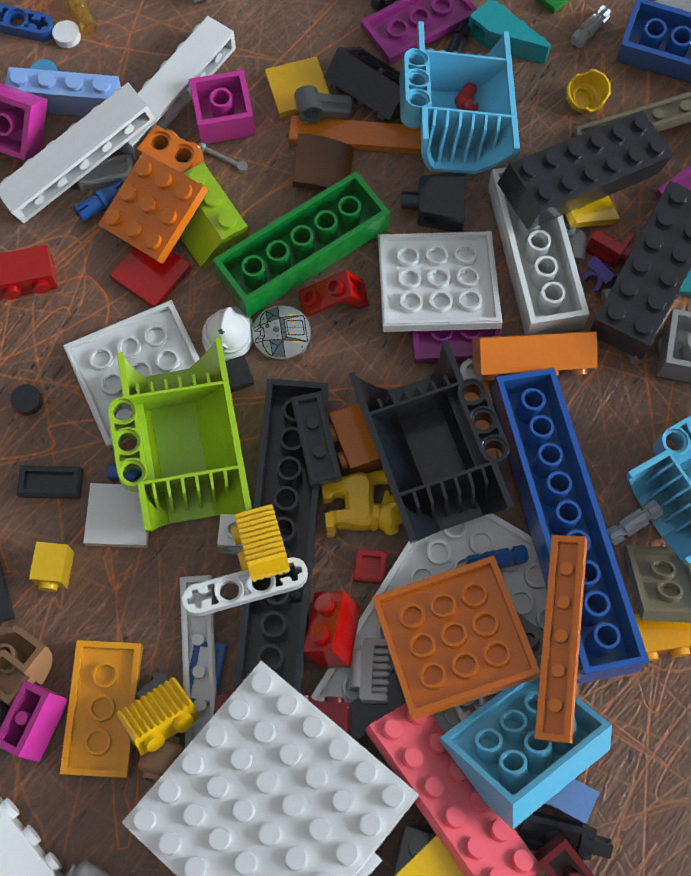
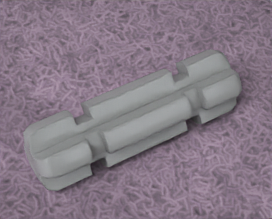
M599 5L595 9V13H592L580 26V29L574 32L571 39L572 45L582 48L587 43V40L602 26L601 24L607 21L611 11L605 5Z
M655 500L649 501L643 505V510L639 508L618 522L620 525L616 526L614 524L609 527L607 532L611 544L614 546L625 540L624 536H632L649 525V520L655 521L663 516L664 512L658 502Z

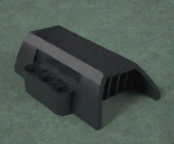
M448 340L442 342L438 364L428 379L386 390L365 382L357 377L355 372L349 373L350 381L410 544L467 521L514 508L513 501L500 471L507 461L509 453L508 441L486 387L478 379H463ZM472 392L478 395L479 399L468 401L463 396L466 393ZM478 420H484L490 424V428L481 430L474 423ZM490 448H496L502 453V456L494 459L487 456L485 452Z

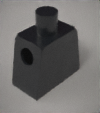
M449 172L419 177L418 192H401V209H417V224L419 226L450 232H462L465 220V173Z

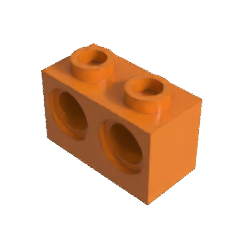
M156 124L137 147L139 157L143 152L181 174L204 162L203 151L199 145L193 141L187 142L178 137L173 130L164 129Z

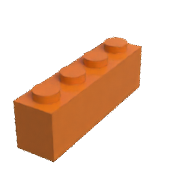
M578 331L472 338L473 374L483 375V380H495L501 374H517L550 368L555 369L557 376H559V370H569L570 375L587 374V368H598L597 332Z

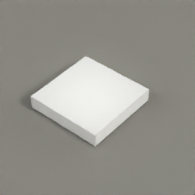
M90 483L83 543L86 546L148 548L149 532L145 533L139 491L130 492L122 484Z

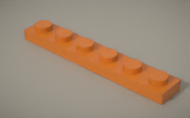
M552 535L535 739L540 741L572 744L587 553V538L585 536Z

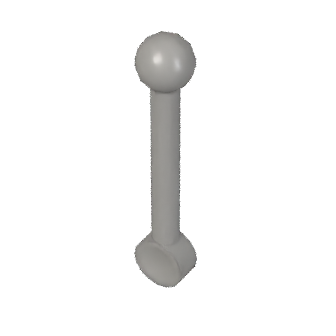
M197 143L203 152L237 167L238 172L245 173L248 170V164L245 161L237 162L207 147L205 143Z

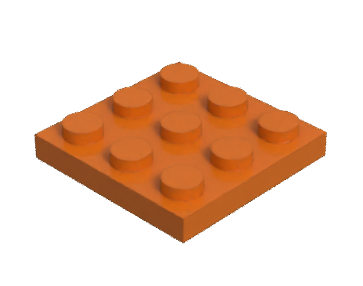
M142 152L98 225L163 264L209 190L202 184Z

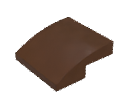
M298 133L292 180L293 187L320 189L322 192L351 174L353 147L331 138Z

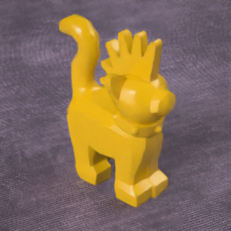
M384 470L371 473L359 472L342 477L340 482L321 485L323 504L332 503L336 498L344 499L345 503L344 509L325 513L327 538L335 537L338 530L367 531L371 529L375 531L380 529L391 536L398 533L399 525L403 522L393 495L390 496L389 491L386 490L382 503H374L375 487L378 484H388Z

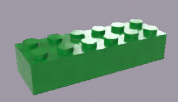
M355 171L213 258L215 275L246 317L249 318L376 238L378 234L389 229L390 211L360 174Z

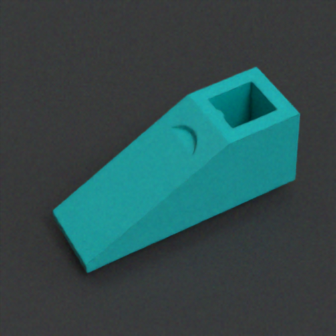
M488 0L470 15L468 26L471 31L469 35L486 49L492 50L502 38L503 31H509L511 56L541 64L547 62L551 44L543 36L533 31L525 21L512 14L505 5L500 4L496 0Z

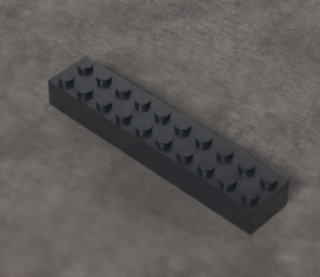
M267 378L253 509L268 504L273 505L287 558L295 557L301 559L307 566L308 578L306 583L296 590L242 605L234 690L240 686L259 662L262 661L302 695L305 663L303 649L308 630L320 486L312 488L310 486L291 397L321 391L327 414L328 383ZM290 566V571L287 574L281 576L277 574L275 576L276 587L282 585L280 578L291 577L292 581L298 580V574L302 573V570H296L294 566ZM264 577L262 580L258 579L256 582L252 581V586L258 591L268 589L271 584L270 577Z

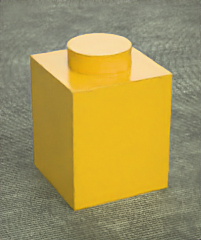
M36 541L29 579L41 591L57 592L58 588L68 589L74 551L68 544Z

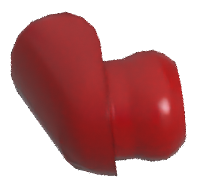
M466 83L455 97L454 103L458 109L478 111V103L475 105L472 103L475 100L473 96L477 92V87L473 83Z

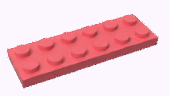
M407 703L368 725L364 731L394 774L419 794L414 803L465 876H535L543 870L516 830L507 825L488 807L441 744L440 737L445 732L433 715L412 721Z

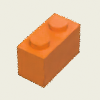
M356 404L330 413L329 426L333 442H337L340 452L336 453L341 469H347L349 475L382 467L360 405Z

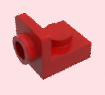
M596 229L589 240L586 252L593 257L596 255L607 265L615 268L620 260L626 262L634 248L630 244L635 235L629 232L625 240L620 243L612 235Z

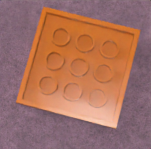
M494 555L372 597L412 721L540 678L539 666Z

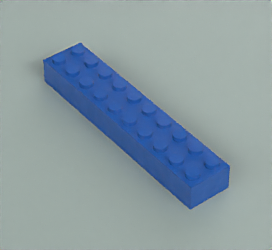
M550 368L498 376L495 378L490 391L493 407L509 444V463L546 588L548 587L552 535L585 536L587 538L577 684L636 673L649 663V659L555 369Z

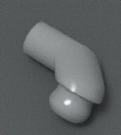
M567 222L565 226L576 264H583L588 242L587 236L580 228H571L569 222Z

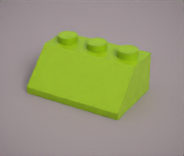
M204 162L182 173L202 184L209 191L179 237L201 270L213 264V258L249 237L247 224Z

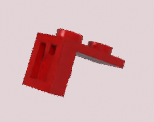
M347 269L298 291L301 312L306 318L344 301L359 310L369 306L364 280Z

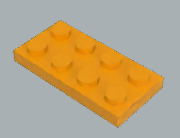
M76 641L60 767L61 775L129 779L133 742L125 732L116 714L118 710H123L124 707H128L130 703H134L138 698L136 693L139 689L138 684L143 645L141 643Z

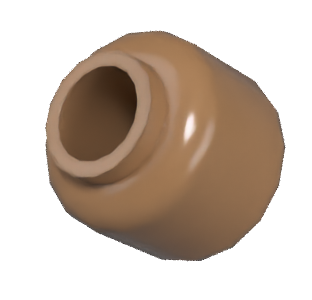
M173 735L165 740L164 745L159 750L147 752L140 756L138 768L143 773V779L155 784L184 751L185 748L179 745V737Z

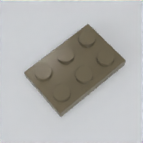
M626 545L624 557L641 620L691 623V563L685 566L669 547Z

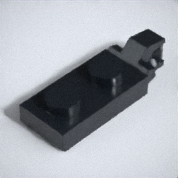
M533 812L518 825L517 833L529 850L538 851L556 835L561 833L583 861H591L592 855L611 859L614 846L611 842L612 840L597 835V829L589 827L587 824Z

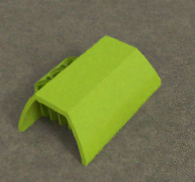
M221 337L215 338L209 350L189 369L148 377L141 375L133 369L123 355V352L117 353L123 397L114 399L108 407L117 474L122 486L130 492L139 491L145 533L171 523L220 516V514L234 515L235 513L252 509ZM122 409H128L132 414L127 420H118L116 418L117 412ZM126 439H134L137 442L136 447L130 451L122 450L120 445ZM131 469H138L142 472L140 479L135 482L127 481L125 475Z

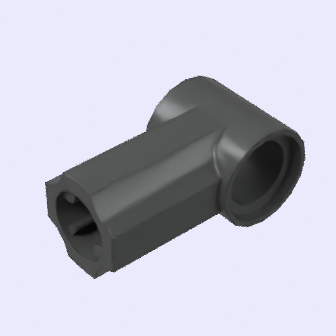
M311 85L302 86L294 93L299 119L303 123H315L321 118L348 120L351 114L352 102L350 96L318 93L317 88Z

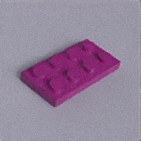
M399 0L362 19L360 28L390 65L404 58L407 50L417 48L418 21L424 22L426 46L455 31L458 24H468L470 15L477 8L470 0Z

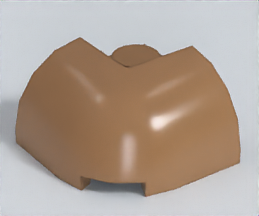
M15 625L0 630V699L11 706L24 680L33 684L38 682L42 685L52 666V653L49 648L27 631Z

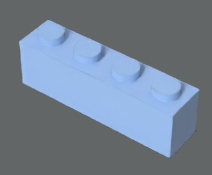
M16 67L8 68L5 85L48 99L46 113L86 116L92 108L100 105L116 89L121 87L118 76Z

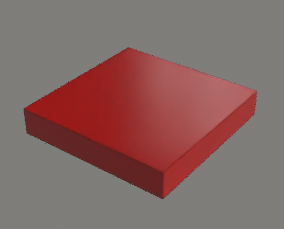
M134 247L110 274V278L153 308L165 301L190 272L192 267L189 262L172 251L165 262L161 264Z

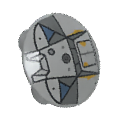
M283 305L274 306L263 311L255 320L252 328L254 344L261 352V355L267 359L283 360L303 354L307 349L311 336L310 324L305 315L293 307Z

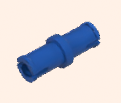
M120 178L103 190L97 189L93 192V196L73 206L77 217L81 216L79 220L84 223L102 210L106 212L124 180Z

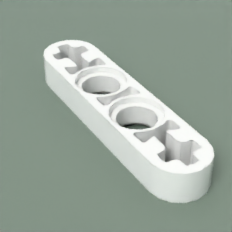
M288 558L289 567L294 566L296 570H302V573L298 574V580L292 581L291 577L280 578L282 585L276 587V577L270 576L271 584L264 591H258L252 586L249 570L193 584L184 591L182 603L186 611L191 615L204 616L296 590L307 581V566L299 558ZM227 583H234L239 587L238 595L232 600L224 599L220 593L221 588ZM214 587L218 604L213 605L212 598L203 600L202 607L196 608L194 604H189V601L194 599L193 594L199 592L201 597L210 596L209 588Z

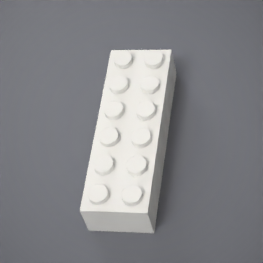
M507 167L492 169L488 191L525 335L561 333L583 329L590 313L563 215L527 230L497 184Z

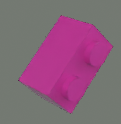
M24 680L0 727V748L18 757L40 762L69 699L47 688Z

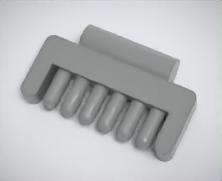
M365 638L363 640V650L356 649L352 652L349 689L359 692V699L363 704H386L389 701L386 694L389 691L387 687H373L387 686L389 684L388 679H374L388 678L390 675L388 671H374L390 669V665L387 663H375L390 662L391 660L389 656H375L390 654L385 638Z

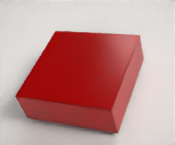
M356 549L353 582L382 584L385 579L387 552Z

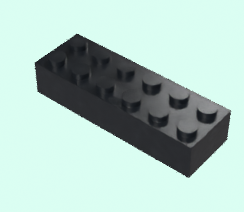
M641 110L509 163L497 184L527 230H530L657 175L674 154L644 111Z
M669 181L590 331L597 332V339L625 353L636 356L640 360L644 358L691 269L690 189Z

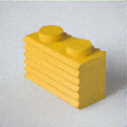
M268 504L235 513L237 525L231 526L235 545L242 544L244 550L237 552L242 572L249 570L251 580L254 582L258 579L262 580L264 577L269 578L283 572L288 573L290 567L273 505Z
M171 677L164 684H159L158 688H153L152 692H147L146 696L142 695L140 699H136L134 703H130L123 710H118L116 714L141 756L147 752L159 750L164 745L165 740L178 732L188 731L194 722L199 719L193 702L175 677Z

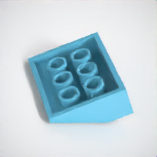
M540 678L501 691L440 737L441 744L488 807L512 829L610 750L612 724L577 696L575 698L572 744L535 739Z

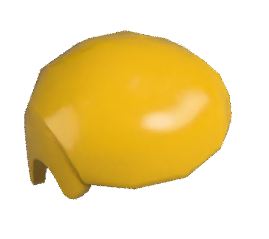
M590 69L588 72L581 74L577 73L566 88L567 102L574 111L582 114L594 113L601 109L611 94V83L607 76L596 69Z

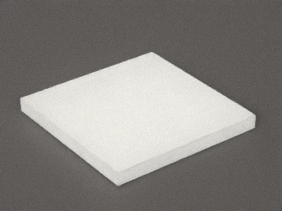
M492 231L378 234L383 332L502 329L503 322Z
M172 300L63 345L108 450L113 448L108 407L114 399L123 397L117 353L123 352L130 366L145 377L189 369L200 359ZM128 409L119 410L116 418L118 420H127L132 412ZM126 439L122 443H125L131 439Z

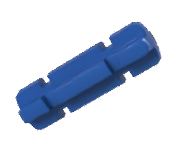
M525 545L513 546L511 550L504 548L484 552L482 556L479 554L466 557V565L494 555L499 568L511 566L512 563H515V565L526 563L529 560V555Z

